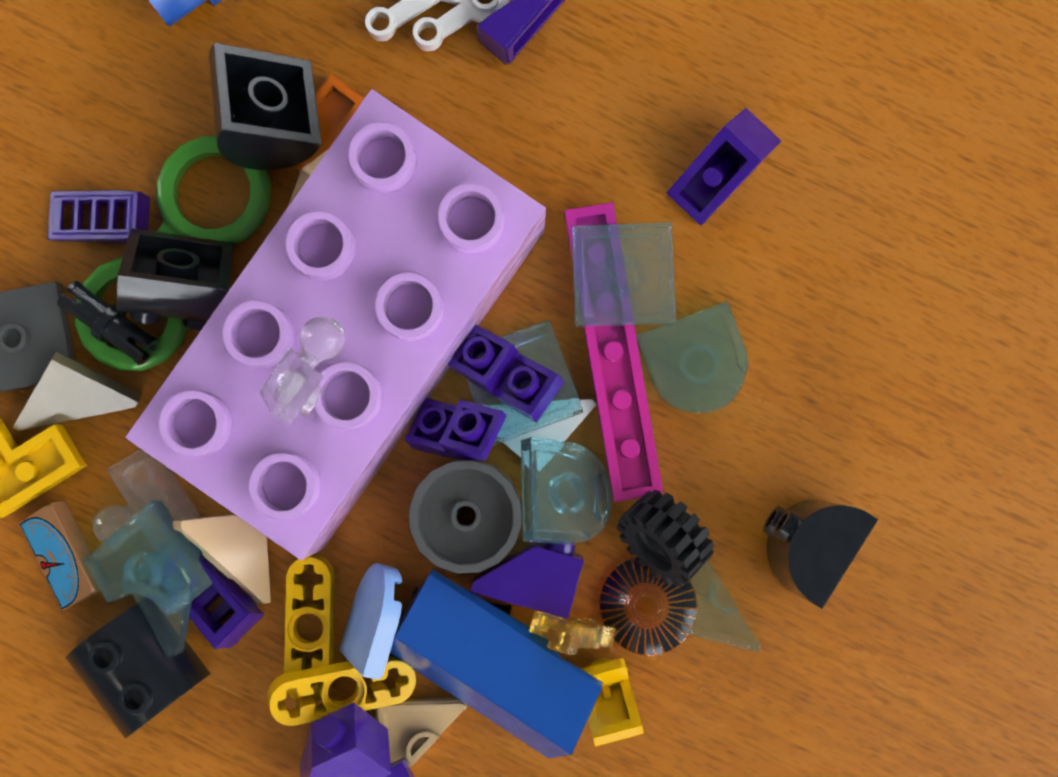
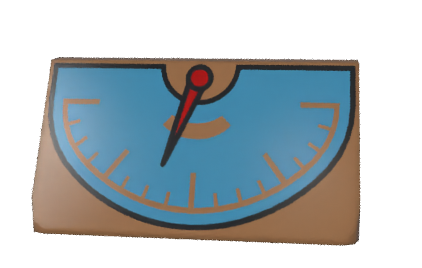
M66 501L52 502L18 523L62 611L108 588Z

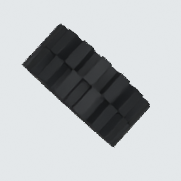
M649 490L619 518L617 530L621 532L619 535L621 541L630 545L627 548L628 552L631 555L638 556L640 559L638 563L643 568L648 566L651 569L650 574L658 578L661 575L664 583L670 585L673 582L675 586L681 587L713 556L714 551L711 549L714 547L712 540L707 538L709 536L707 528L699 527L697 523L700 519L695 513L690 516L686 512L687 506L680 501L678 504H675L672 495L666 493L662 496L660 490H653L652 492Z

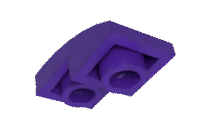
M475 325L448 363L451 369L535 423L538 422L564 383L559 374L520 354L513 344L478 325Z
M426 398L404 440L411 448L454 459L484 461L502 427L506 414L504 411L461 399L457 406Z

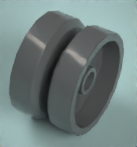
M454 460L431 471L417 486L409 507L410 532L419 551L435 566L454 573L481 572L498 564L514 547L522 525L521 498L512 480L497 466L484 461ZM469 506L474 509L476 519L472 524L468 520L464 524L458 521L457 514L460 512V507Z

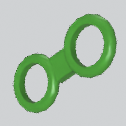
M200 136L181 144L163 164L156 181V204L164 221L157 232L231 242L234 246L246 241L263 224L271 205V179L267 170L244 168L250 181V199L244 213L234 223L220 229H203L193 225L184 216L178 202V187L181 179L195 162L207 157H223L218 150L216 136ZM123 257L100 265L83 282L84 287L101 299L103 293L113 283L117 282ZM76 298V302L81 304V300ZM168 317L164 332L158 338L160 342L157 350L153 352L149 348L142 349L151 358L144 364L138 365L125 353L113 347L107 340L101 342L91 335V328L75 318L74 323L82 345L100 363L119 371H144L166 362L182 346L189 329L184 326L183 319Z

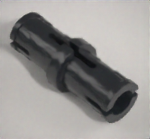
M75 281L65 289L81 300V304L64 294L60 295L57 302L58 307L66 310L90 327L91 335L101 342L109 341L133 359L136 364L142 365L151 358L148 353L136 345V342L153 352L157 350L160 342L158 338L151 336L138 325L126 318V312L117 311L116 304L108 305L84 287L81 282Z

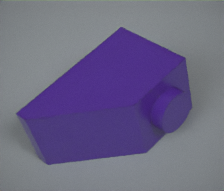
M745 108L724 125L666 193L702 226L780 144L781 140L753 113Z
M547 537L545 545L534 542L475 576L470 592L568 619L584 559L582 555L574 553L575 544Z
M351 703L311 723L300 761V777H385L391 774L388 729L357 704Z

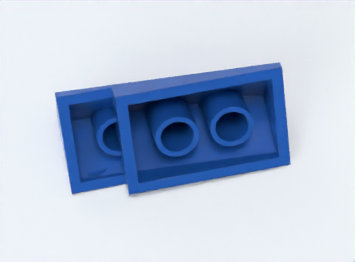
M433 569L401 615L390 650L391 655L407 663L414 670L548 759L572 755L603 684L602 681L561 658V645Z

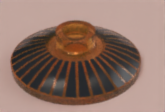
M638 556L633 557L615 567L603 583L599 597L601 621L609 636L625 650L643 656L661 655L677 648L691 633L698 613L697 594L691 580L685 585L682 584L681 587L675 586L673 582L670 585L663 582L661 575L656 578L650 574L651 569L648 566L643 568L638 563L640 560ZM642 596L652 598L655 603V610L649 616H645L638 611L637 602Z

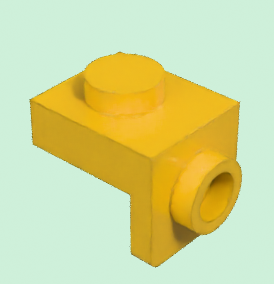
M601 658L590 662L585 668H582L581 670L603 682L601 692L588 718L595 747L644 734L625 660L623 658L615 660Z

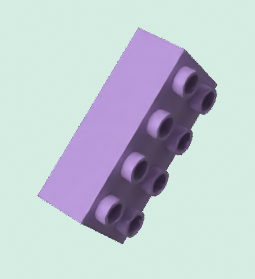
M371 89L125 438L299 560L317 553L328 544L410 426L426 398L430 397L450 368L448 366L449 361L475 325H480L544 233L546 207Z

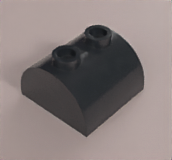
M213 42L209 52V65L217 147L221 155L233 164L255 170L284 169L298 165L311 158L322 145L311 61Z
M131 228L118 272L117 311L130 312L131 318L142 324L158 323L162 317L183 319L184 326L192 330L201 331L228 293L233 243Z
M820 500L803 501L792 505L786 510L778 506L772 511L763 526V532L768 534L767 557L771 570L783 586L823 609L879 519L856 507Z
M153 596L142 600L111 620L66 656V660L125 739L210 675V672Z

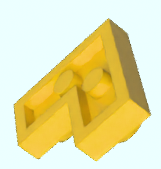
M0 417V518L6 517L87 466L62 424H54L18 446Z

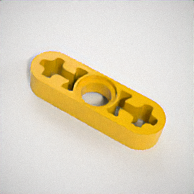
M313 554L303 560L298 559L287 571L284 674L304 670L306 667V654L297 656L296 649L302 652L323 650V656L315 654L312 657L311 668L333 664L335 573L331 563L320 555ZM308 564L314 565V573L323 575V582H319L313 588V601L322 598L324 606L313 603L300 607L297 606V599L303 601L308 598L307 582L299 581L298 577L299 574L307 571ZM313 614L321 620L323 633L318 640L307 641L299 636L296 625L301 615ZM316 682L312 686L315 694H311L314 700L320 698L318 682ZM296 688L286 690L295 700L305 697L299 696Z
M389 654L383 677L380 680L370 678L375 683L369 684L372 693L367 694V686L362 675L349 661L280 675L271 683L267 693V701L270 712L277 722L287 726H295L314 722L351 703L357 704L364 711L402 703L413 693L416 686V675L411 666ZM395 668L398 674L403 677L397 678L395 687L388 689L385 683L380 680L386 679L388 677V670ZM342 676L353 678L356 681V689L351 697L343 701H337L329 697L328 690L335 679ZM318 682V692L323 702L319 705H316L313 695H311L315 694L311 684ZM296 688L298 695L305 697L297 699L296 708L287 709L285 702L278 701L286 699V690Z

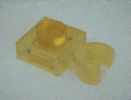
M534 612L529 632L548 639L547 647L551 650L576 655L578 648L599 649V646L612 647L617 627L598 624L596 619L580 617L579 619L569 616L566 619L544 612Z

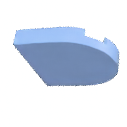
M380 563L373 564L366 571L359 584L339 647V651L363 677L377 680L383 677L402 608V603L394 600V584L399 585L402 583L401 574L397 568Z

